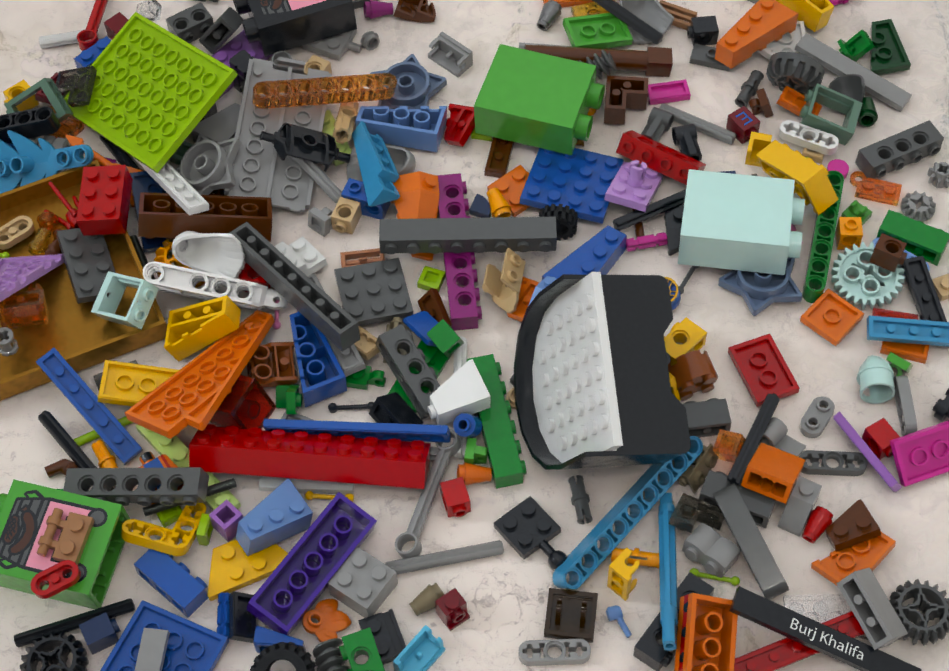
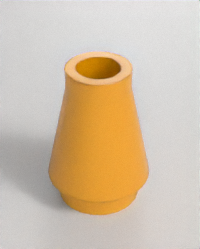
M492 188L487 191L492 217H510L512 208L499 189Z

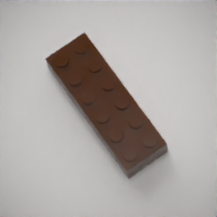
M140 192L138 237L148 239L160 237L173 240L177 235L185 231L229 234L237 227L248 222L265 239L271 242V198L201 195L209 203V210L189 216L168 193Z

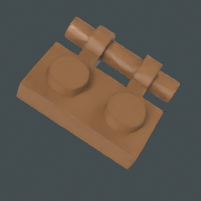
M54 508L52 515L48 516L46 521L47 528L43 536H40L38 541L39 548L37 554L46 557L48 550L52 549L55 550L52 556L54 560L60 562L71 560L78 566L95 520L93 517L73 512L69 513L66 521L61 520L64 511ZM60 529L62 533L59 540H53L56 530Z

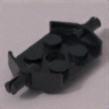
M285 122L278 132L275 131L274 134L264 131L260 134V140L274 144V148L283 161L287 155L325 165V172L334 160L346 163L350 161V154L339 152L335 138L323 132Z

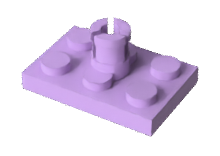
M639 160L629 163L623 162L606 191L604 200L646 212L664 175L647 168V164L643 161L641 166H639Z

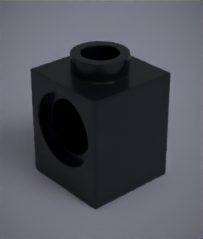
M716 16L691 18V24L687 27L688 39L691 38L693 46L695 43L700 45L717 44L719 29Z

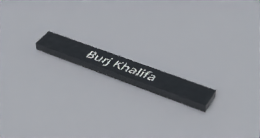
M740 586L736 589L730 612L860 671L922 670L881 650H874L870 645Z

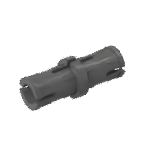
M758 70L752 71L748 80L742 84L741 91L735 99V104L738 107H746L751 97L756 94L757 87L764 78L762 72Z
M576 475L578 484H576L575 478L572 476L568 479L572 492L571 503L575 506L577 522L584 524L583 515H585L586 523H590L593 518L588 504L590 498L585 491L583 476Z

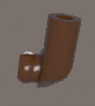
M62 459L44 468L50 478L59 473L66 475L67 468L79 467L70 460Z

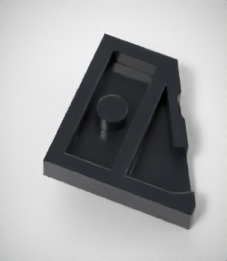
M684 204L665 212L664 218L669 256L679 252Z

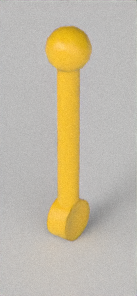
M312 491L305 493L307 500H312L313 498L332 500L336 496L314 494ZM348 493L345 495L349 500L354 501L352 494Z

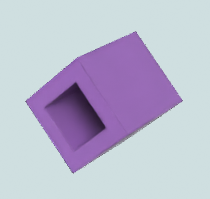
M227 499L209 514L213 528L228 542L236 536L238 522L244 518L243 514Z

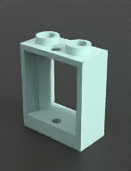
M108 271L91 312L104 320L142 330L159 288L146 280ZM126 287L136 288L138 290L127 316L116 315L115 312Z

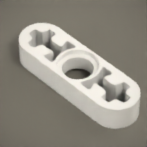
M786 120L780 125L779 136L784 141L824 155H833L838 150L839 140L835 135L792 120ZM805 135H811L814 137V139L806 140L803 137Z

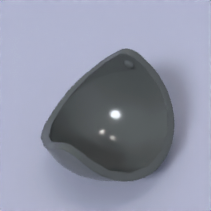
M858 74L840 76L833 80L828 87L862 102L865 95L864 79Z

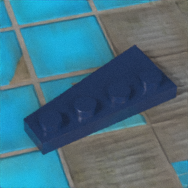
M146 171L130 173L133 179L131 191L137 221L140 192L167 193ZM141 237L144 253L154 252L159 247L164 248L162 242L166 238L155 237L148 239Z

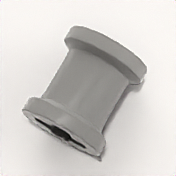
M1 327L0 354L3 356L14 355L19 348L17 341L14 339V334L10 328Z

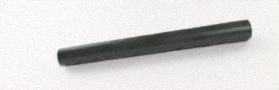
M232 478L208 486L206 497L237 487L235 479ZM155 503L143 507V512L145 516H149L183 505V503H174L172 506Z

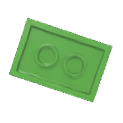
M611 13L563 19V27L572 47L605 49L632 45L633 38L627 25Z

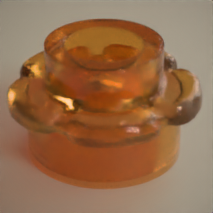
M43 212L37 217L39 227L44 231H52L58 225L57 221L59 218L52 212Z

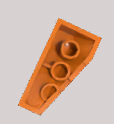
M421 171L399 175V178L393 184L400 197L397 200L391 201L392 204H395L398 211L397 219L437 218L439 204L438 176ZM433 253L411 254L412 257L432 261L434 255Z

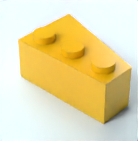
M226 295L169 311L164 348L178 362L237 330L240 323L241 309Z

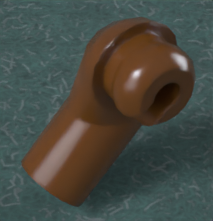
M61 229L53 232L54 241L45 248V255L62 253L57 239V231H61Z

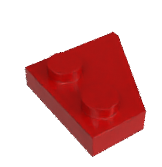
M450 103L448 109L451 114L450 118L446 121L447 129L444 140L449 145L463 147L475 127L474 107Z

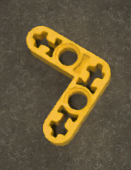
M197 503L195 506L186 505L172 530L137 519H128L122 524V539L128 543L169 555L183 556L189 551L196 538L202 513L206 514V505L204 503ZM190 526L193 529L190 531L182 530L181 527ZM152 535H158L161 537V539L152 540L149 537ZM179 539H182V543H180L179 545H177L178 542H179Z

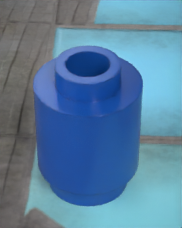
M462 413L455 418L453 428L459 436L475 438L482 431V422L475 415Z

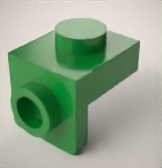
M864 30L859 31L847 42L842 39L837 41L841 47L839 49L840 53L855 62L875 47Z
M277 385L276 407L286 408V414H296L299 407H302L303 396L299 394V385Z

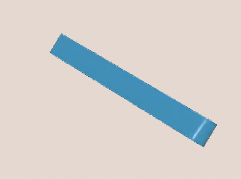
M690 436L691 447L687 453L665 463L652 464L567 556L566 560L555 569L552 579L556 587L561 589H577L586 581L701 454L703 443L700 438ZM598 540L600 541V547H599V549H598V547H597V541H598ZM583 556H584V558H585V563H584V565H582V557H583ZM567 573L569 574V581H568V583H567V581H566V575H567Z

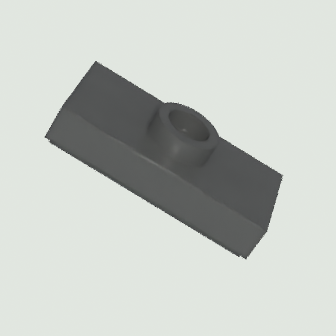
M694 44L689 63L724 71L730 70L729 67L715 60L716 48Z

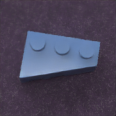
M287 478L238 522L236 540L246 555L250 556L309 529L313 512L291 480Z

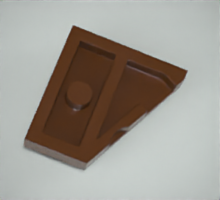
M861 499L856 501L825 529L826 536L836 552L881 536L880 527Z

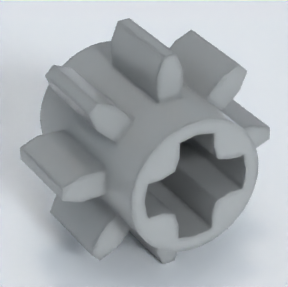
M935 162L933 168L928 170L927 175L930 176L928 182L932 183L936 188H948L949 164L946 162Z

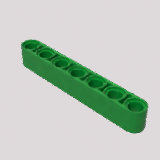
M829 171L827 176L839 200L820 215H816L802 291L804 300L809 303H814L823 294L826 286L844 184V176L838 171Z

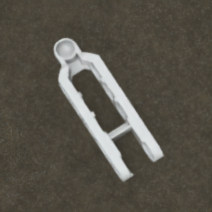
M155 261L147 263L143 268L144 279L158 287L160 291L207 301L227 295L239 308L261 311L264 308L280 310L287 308L288 301L276 290L269 289L267 286L255 282ZM154 273H161L158 279H152ZM198 282H205L203 288H195ZM219 287H227L225 293H217ZM242 291L249 292V296L246 298L238 297Z

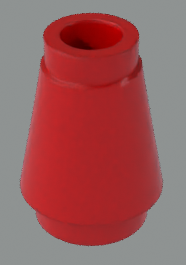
M816 506L815 510L810 512L802 537L810 543H815L824 533L825 529L832 524L833 514L823 507Z

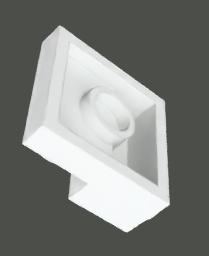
M303 236L288 246L283 241L274 246L307 277L328 265L326 258Z

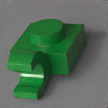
M366 366L365 369L347 376L346 385L349 388L367 390L369 384L384 387L386 382L385 372L381 370L372 372V367Z

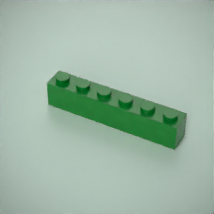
M493 354L466 359L467 361L473 359L491 396L490 408L477 412L482 422V435L485 447L488 449L487 454L495 488L523 484V474H527L524 460L520 461L519 454L522 453L520 442L514 439L513 434H516V426L514 420L510 421L508 414H511V406L509 400L505 401L504 395L507 393L505 382L499 379V375H502L500 363L495 362Z

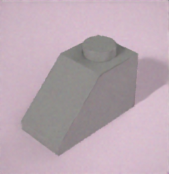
M799 476L778 527L800 537L810 512L818 500L822 485Z

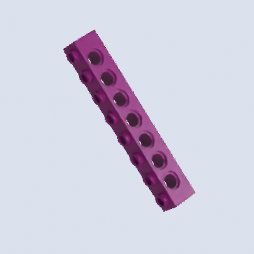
M461 173L437 175L439 182V218H470V216H466V212L469 211L468 199H464L463 194H467L466 181L462 182ZM444 252L451 328L454 331L477 329L478 320L482 319L481 306L476 304V301H480L479 287L474 288V283L478 282L477 269L472 270V265L476 264L475 252Z

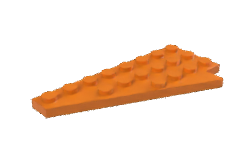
M256 310L239 324L237 330L216 341L125 412L127 419L169 439L178 435L188 425L203 431L225 397L232 391V386L275 321L272 314Z

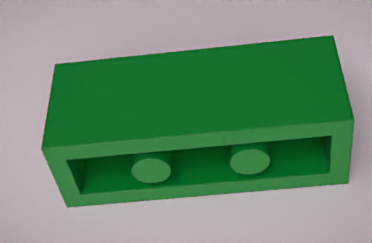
M888 210L877 234V238L883 233L907 243L905 250L917 257L923 256L926 262L936 266L949 241V233Z

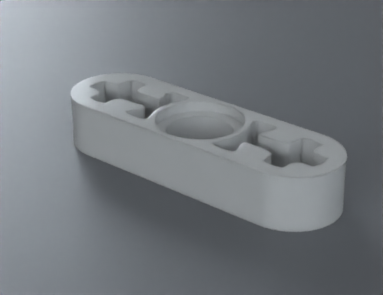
M894 376V397L902 436L917 431V420L908 377Z
M584 639L528 640L519 647V660L526 666L584 664L589 660L591 654L590 644ZM551 647H558L562 654L557 658H552L548 655L547 651ZM566 647H569V657H565ZM577 647H581L582 651H584L582 656H578L577 652H574ZM540 648H544V649H543V656H544V658H540V657H541ZM527 649H532L534 653L532 658H528L527 654H525Z

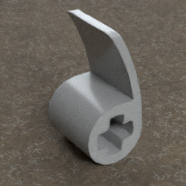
M775 417L771 418L760 441L797 457L806 448V445L786 435L788 432L787 426Z

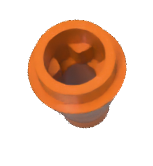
M464 462L457 466V478L463 477L465 485L491 482L492 469Z

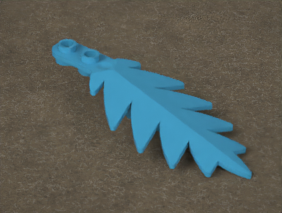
M8 130L7 134L16 150L0 140V194L17 188L20 182L21 187L58 174L60 170L87 166L93 161V150L86 144L55 149L43 138H38L41 146L39 147L23 135Z

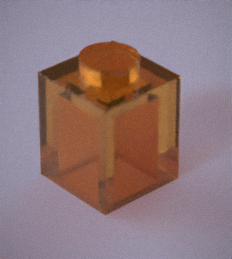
M720 429L713 452L720 460L734 463L745 438L742 434Z

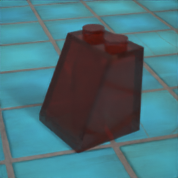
M240 375L232 386V391L225 397L211 418L210 423L219 427L237 426L239 429H262L264 419H269L276 405L256 378Z

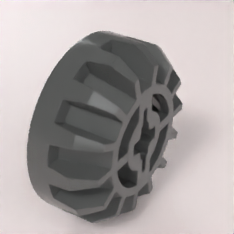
M778 52L770 57L766 75L772 85L779 86L781 91L787 85L797 92L804 94L809 89L812 90L817 83L821 85L825 70L819 62L806 55L795 52Z

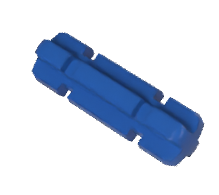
M226 592L219 593L217 633L230 639V593Z

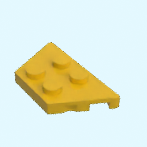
M236 539L213 548L207 594L209 600L217 599L219 593H232L269 577L288 553L277 544H274L247 556Z

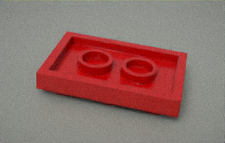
M770 333L728 348V353L757 407L763 404L767 394L775 393L781 399L799 393L800 388Z

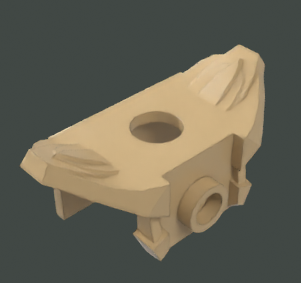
M510 248L506 249L502 272L494 265L488 264L486 266L482 285L484 292L491 294L492 300L507 313L516 311L526 263L525 259H521Z

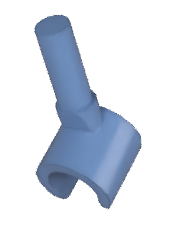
M617 605L608 607L606 610L608 620H617L626 637L632 636L624 622L621 608Z

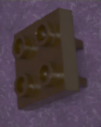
M549 588L544 637L584 639L587 642L593 643L598 593Z

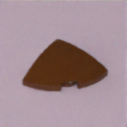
M399 0L393 16L414 22H434L436 11L433 3L431 2L428 5L427 0Z

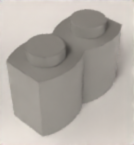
M701 523L685 540L682 551L689 560L702 564L709 574L720 578L738 560L741 552L736 544L725 537H721L716 530L704 523Z

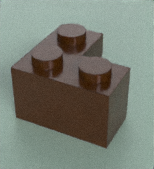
M607 76L604 124L625 125L626 109L646 110L649 78Z

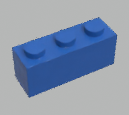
M149 549L134 563L138 575L189 618L208 599L206 583L198 576L196 578L191 576L187 566L182 562L177 564L173 560V555Z

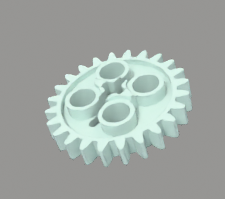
M862 242L860 248L853 244L852 251L846 247L844 254L839 253L838 260H834V267L831 271L833 275L831 282L835 283L834 290H840L838 295L840 297L846 296L845 300L847 302L854 301L853 306L856 307L860 303L862 310L866 308V305H870V308L874 310L875 304L883 308L884 301L891 304L892 297L897 298L898 291H902V284H904L905 280L903 276L905 269L901 268L899 264L895 272H892L873 263L866 264L861 262L862 260L870 261L874 251L873 242L870 243L869 247H866L865 243ZM885 272V273H887L888 275H887V276H882V275H880L879 273ZM853 275L856 278L850 279L847 276ZM866 288H873L875 291H868Z

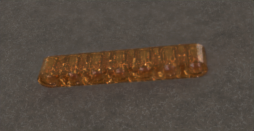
M390 73L262 81L256 83L253 87L252 102L255 107L266 109L388 100L394 96L397 79Z

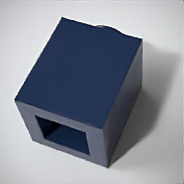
M106 612L79 624L92 655L116 644L119 640L116 634L121 632L115 618L109 619Z

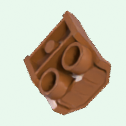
M270 342L265 345H259L247 363L248 383L251 391L258 388L298 383L294 360V342Z

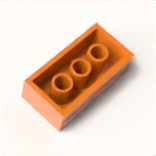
M697 593L680 597L674 671H734L738 615L729 611L733 600Z

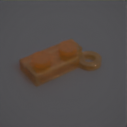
M861 171L851 174L850 183L857 187L855 197L893 206L898 205L902 184L867 178ZM860 177L862 181H856L855 178Z

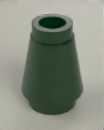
M864 97L858 122L864 127H870L877 121L878 114L873 99L871 97Z

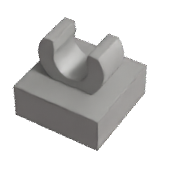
M313 207L309 210L308 227L325 237L330 233L331 217L329 215L333 211L327 207L321 211Z

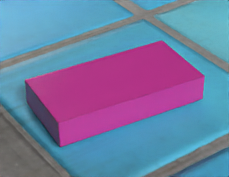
M685 79L649 84L647 97L650 105L690 100L691 94Z

